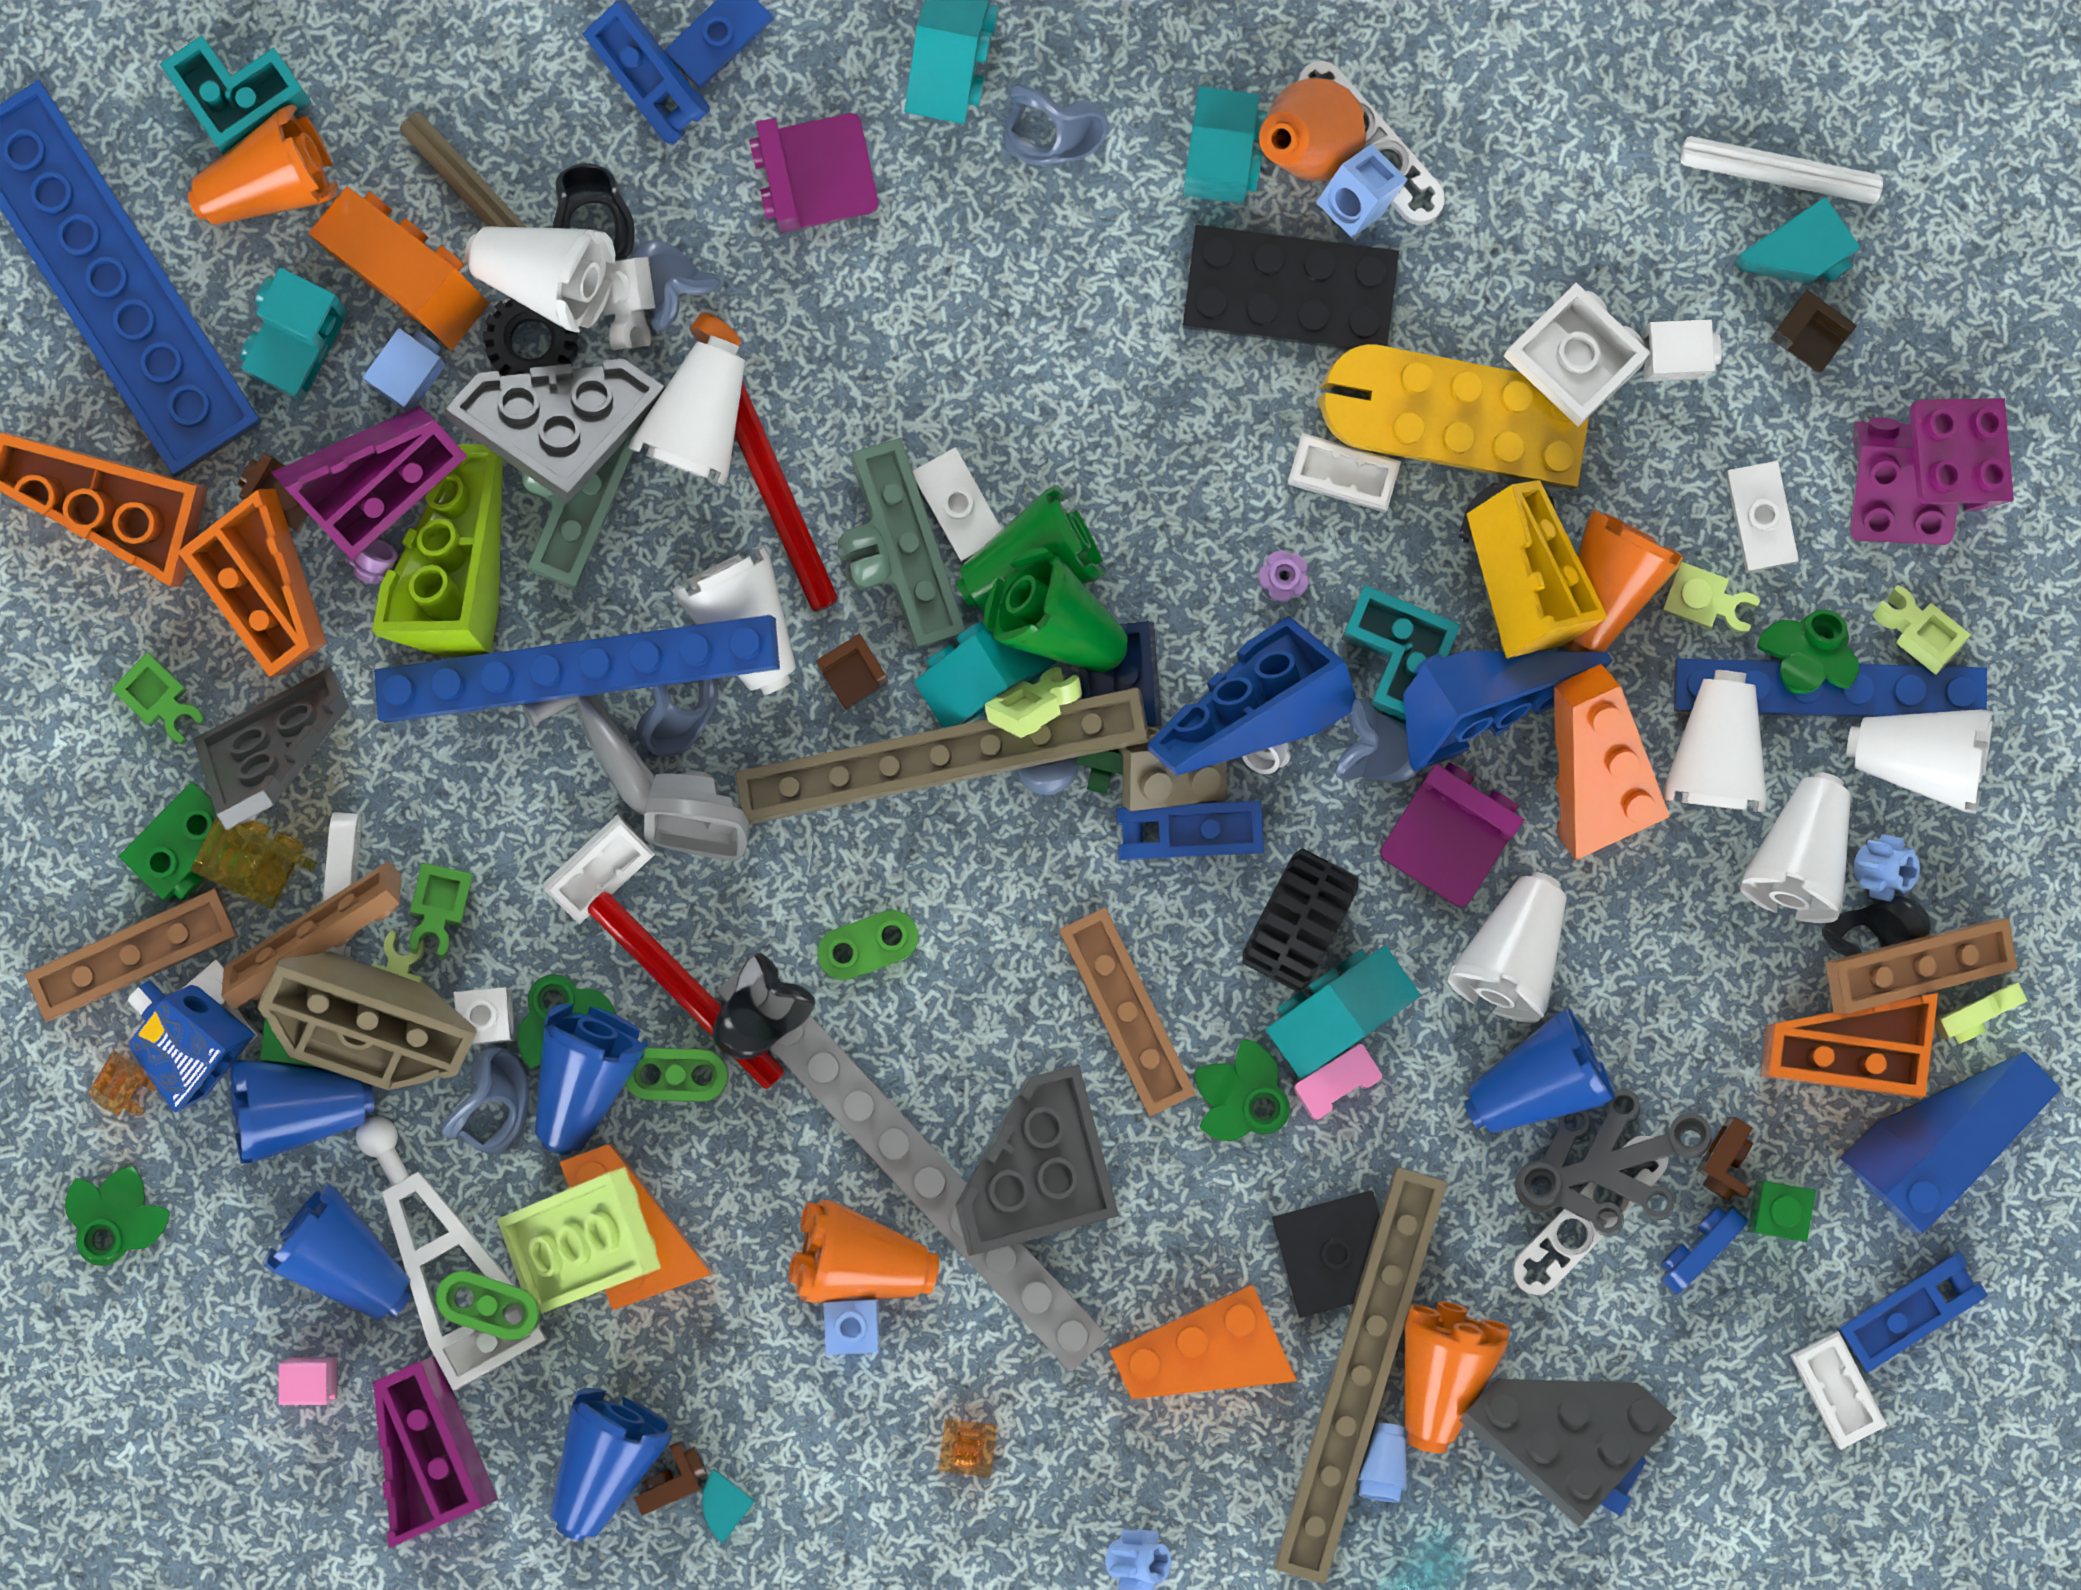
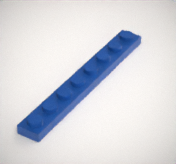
M771 615L374 669L378 720L384 723L780 670L776 618Z

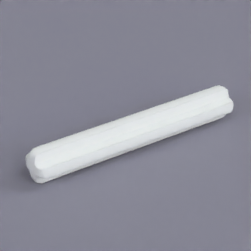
M1693 136L1686 138L1681 152V163L1684 166L1874 204L1879 200L1883 188V177L1879 174Z

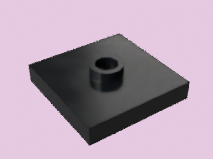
M1373 1190L1272 1217L1299 1318L1353 1304L1380 1217Z

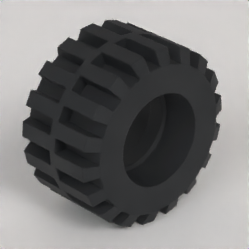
M1304 848L1294 853L1243 950L1242 964L1298 993L1307 987L1328 951L1358 891V876Z

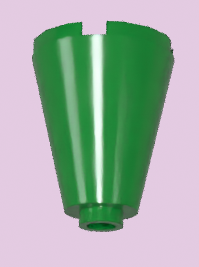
M1055 485L1045 490L960 567L962 578L957 580L956 583L969 607L972 608L978 605L985 612L987 598L997 578L999 577L1006 581L1016 569L1009 563L1016 556L1031 548L1044 547L1050 552L1057 554L1083 584L1096 581L1098 578L1106 575V570L1096 565L1103 561L1082 516L1078 510L1067 513L1060 503L1069 498L1062 488Z
M1044 547L1031 548L1016 556L1009 563L1016 569L1006 581L998 577L993 584L985 604L984 624L986 629L993 633V638L999 643L1095 673H1105L1117 667L1125 658L1127 653L1126 631L1057 554L1050 552Z

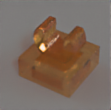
M113 1049L87 1095L100 1107L117 1116L121 1114L123 1108L133 1115H142L144 1109L134 1101H131L134 1089L144 1086L155 1092L157 1087L150 1077L144 1074L145 1070L134 1060Z
M945 1418L939 1471L990 1478L997 1425Z

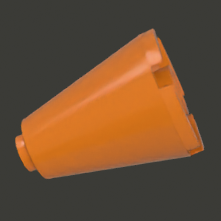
M1308 78L1297 81L1280 92L1272 103L1260 128V147L1268 159L1297 178L1307 181L1332 179L1340 166L1362 151L1366 144L1362 105L1348 88L1332 79Z
M292 104L279 109L191 180L192 190L188 192V200L193 212L200 220L206 218L212 225H219L323 204L337 197V180L328 184L323 171V166L333 167L326 147L306 115L298 119L293 115L298 107Z
M1593 508L1587 519L1577 556L1608 618L1563 646L1573 652H1605L1680 567L1685 557L1669 546L1666 549L1659 546L1654 540L1655 538L1607 513L1602 514L1599 510Z

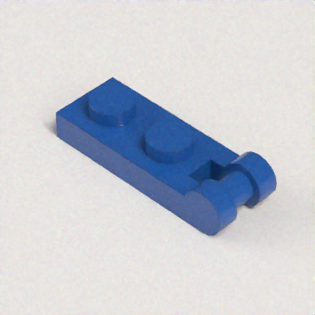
M626 0L613 3L582 33L656 133L668 144L674 145L685 135L684 128L692 120L699 122L710 112L707 101L701 94L692 89ZM669 96L678 105L671 113L662 105V102Z
M1261 800L1187 804L1138 811H1129L1125 807L1116 809L1117 825H1122L1123 844L1118 845L1119 861L1264 853ZM1144 823H1158L1159 842H1143Z
M1960 1250L1945 1257L1933 1267L1836 1328L1865 1373L1874 1370L1988 1296L1980 1281L1974 1283L1965 1269L1968 1262ZM1948 1279L1957 1293L1948 1301H1945L1936 1285Z

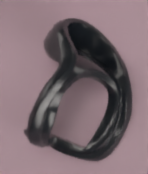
M590 163L576 164L562 171L556 178L558 206L552 228L570 229L571 217L580 206L589 203L606 205L614 218L615 233L613 246L615 260L628 257L634 247V221L612 173L604 167Z
M1894 896L1891 902L1881 900L1862 909L1840 913L1836 921L1825 924L1822 929V936L1832 950L1843 956H1850L1862 953L1857 945L1842 939V937L1850 929L1858 925L1869 928L1877 937L1880 946L1885 947L1930 935L1931 922L1928 913L1919 903L1907 897Z
M756 953L742 967L735 992L713 1021L712 1035L714 1042L724 1054L743 1060L756 1058L765 1053L785 1034L795 1030L809 1018L815 1006V998L800 985L781 982L778 969L773 961L762 953ZM761 975L764 977L765 987L777 997L795 999L789 1012L781 1019H773L766 1016L753 1002L751 988Z

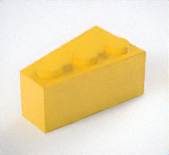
M1540 480L1512 484L1466 514L1506 658L1563 646L1608 618Z

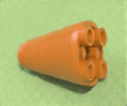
M820 1199L818 1203L807 1202L805 1204L800 1223V1231L806 1233L802 1253L796 1251L793 1253L788 1272V1281L796 1283V1294L799 1295L800 1300L823 1303L917 1297L919 1293H932L939 1270V1255L937 1253L928 1252L927 1246L835 1201Z
M1438 1301L1436 1310L1425 1306L1411 1305L1405 1321L1404 1426L1408 1431L1406 1442L1417 1449L1431 1453H1445L1448 1444L1454 1442L1464 1426L1460 1419L1479 1399L1506 1353L1510 1333L1508 1325L1490 1319L1477 1321L1466 1317L1467 1308L1447 1301Z

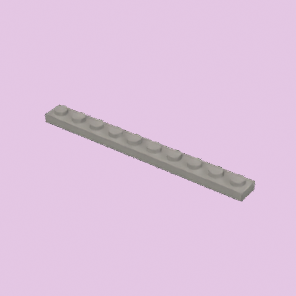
M742 967L716 990L726 1002L735 992ZM763 975L753 983L751 988L752 999L756 1007L766 1016L773 1019L783 1018L789 1012L795 1000L777 997L765 987ZM811 1015L801 1026L785 1034L770 1047L777 1057L1070 1372L1076 1369L1109 1338L1102 1328L1022 1242L968 1256L955 1207L967 1183Z

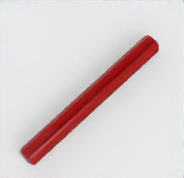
M742 381L735 437L811 609L814 612L824 610L834 605L838 596Z
M608 892L600 893L589 904L587 908L588 913L713 1037V1021L722 1006ZM767 1051L753 1059L743 1060L734 1058L765 1089L772 1087L784 1073L783 1067Z

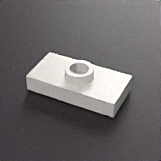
M1302 433L1287 484L1386 513L1401 461Z
M956 447L912 471L917 486L961 563L970 559L1002 530Z
M1778 461L1727 470L1725 474L1746 573L1797 563L1799 558Z
M617 814L542 885L544 890L580 925L590 915L587 910L589 904L600 893L605 891L612 895L648 862L655 853Z
M1838 1331L1790 1354L1838 1449H1843L1887 1426Z

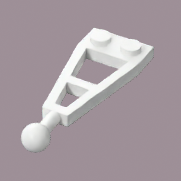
M372 1116L365 1119L364 1125L358 1127L356 1142L364 1154L377 1158L392 1186L384 1190L382 1195L406 1274L411 1279L410 1287L428 1345L452 1390L457 1391L541 1344L547 1338L539 1324L532 1334L520 1340L502 1339L465 1326H461L444 1336L423 1269L424 1265L461 1246L486 1277L509 1285H516L421 1172L409 1175L395 1149L398 1133L394 1124L385 1117ZM415 1193H418L449 1231L419 1249L416 1247L402 1202ZM511 1304L505 1312L506 1319L511 1324L519 1323L524 1315L522 1307L518 1304Z

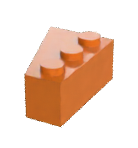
M346 186L308 234L327 253L376 292H380L401 308L402 312L414 322L418 321L426 327L440 343L452 351L490 303L459 272L463 268L464 263L442 245L434 252L424 244L428 236L413 223L404 218L398 225L388 216L393 210L376 195L368 191L364 197H361Z
M276 488L257 489L178 551L184 562L269 678L289 674L327 644Z
M607 1144L560 1161L569 1189L608 1172L625 1167L630 1182L636 1189L638 1205L648 1233L655 1242L656 1255L661 1268L606 1289L605 1292L612 1311L715 1274L614 1144Z

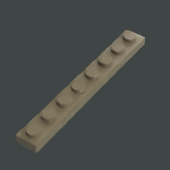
M1138 688L1059 705L1060 715L1042 725L1035 733L1026 735L1023 738L985 719L736 771L735 776L741 810L745 813L749 825L1147 743L1150 741L1142 694Z
M1396 1165L1394 1167L1273 1567L1275 1570L1326 1584L1448 1182Z

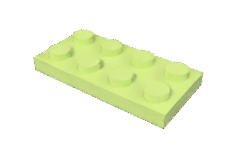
M625 1167L608 1172L497 1219L520 1287L530 1292L536 1298L541 1314L661 1268L656 1255L655 1242L648 1233L638 1205L636 1189L630 1182Z

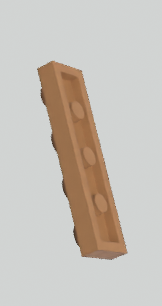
M389 861L383 863L225 965L221 993L223 999L234 1010L251 999L258 1000L261 998L278 960L324 953L333 946L335 948L341 947L348 943L355 933L374 920L381 921L387 918L400 904V872Z
M214 888L24 975L44 1021L50 1022L239 936L219 890Z
M1106 907L1060 928L1059 932L1148 1116L1151 1117L1196 1095Z
M1995 918L1825 962L1833 1011L1836 1014H1848L2017 970L2009 918Z

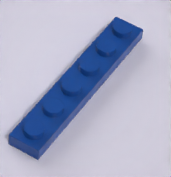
M1682 658L1675 660V712L1692 711L1703 679H1714L1715 670L1746 673L1745 683L1756 685L1758 714L1877 717L1987 710V667L1944 666L1935 675L1925 666L1859 664V673L1849 689L1840 688L1826 679L1818 689L1811 693L1798 694L1787 690L1780 679L1779 668L1782 661Z

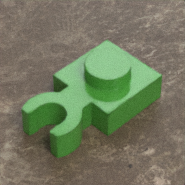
M148 652L111 689L147 725L152 727L162 717L165 720L164 727L167 735L182 745L188 741L178 730V722L182 717L192 716L202 726L207 722L204 714L199 709L189 704H180L177 701L187 689Z
M421 863L410 908V917L423 919V923L418 925L410 935L409 944L412 954H418L420 942L424 938L434 937L439 941L437 959L444 960L447 957L450 943L445 928L446 925L460 928L462 926L473 881L472 873Z

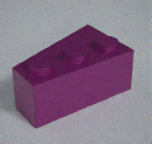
M419 405L271 473L352 561L468 456L436 420Z
M435 1356L414 1363L373 1382L379 1449L382 1448L385 1473V1481L382 1482L384 1499L387 1498L390 1531L387 1532L388 1549L499 1500L451 1386Z

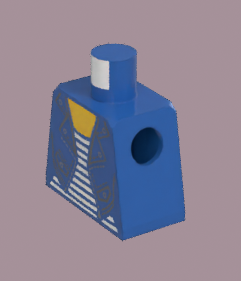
M149 980L139 986L128 999L131 1006L145 1020L129 1041L130 1050L175 1113L204 1099L230 1068V1061H235L255 1036L250 1028L195 985H189L165 996Z

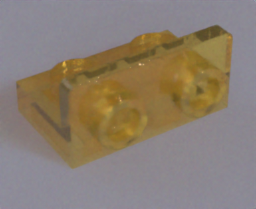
M217 816L190 870L268 908L274 909L295 865L298 864L314 872L318 862L301 854L305 844L277 831L273 840L267 838L271 828L256 820L248 823H239L226 830Z

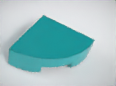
M713 1469L703 1491V1512L712 1533L718 1540L724 1543L756 1500L716 1469Z

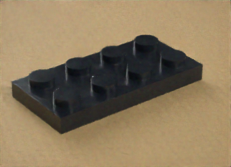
M1195 225L1182 328L1348 350L1369 344L1387 346L1399 251Z

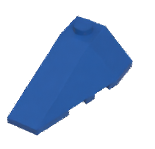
M1288 616L1247 641L1236 652L1239 661L1226 674L1217 672L1207 682L1209 691L1197 704L1185 705L1148 742L1149 752L1178 776L1317 734L1352 712L1353 702L1357 698L1346 662Z
M1462 651L1445 658L1441 654L1427 658L1415 669L1417 676L1403 693L1409 764L1416 772L1452 759L1468 751L1470 745L1467 741L1490 729L1494 737L1508 731L1511 724L1521 719L1531 708L1537 715L1553 708L1554 685L1599 664L1607 668L1613 661L1608 652L1537 651L1510 658L1505 657L1504 651Z
M2023 1051L1958 1084L1877 1121L1840 1159L1912 1233L1923 1234L1961 1197L2061 1088Z

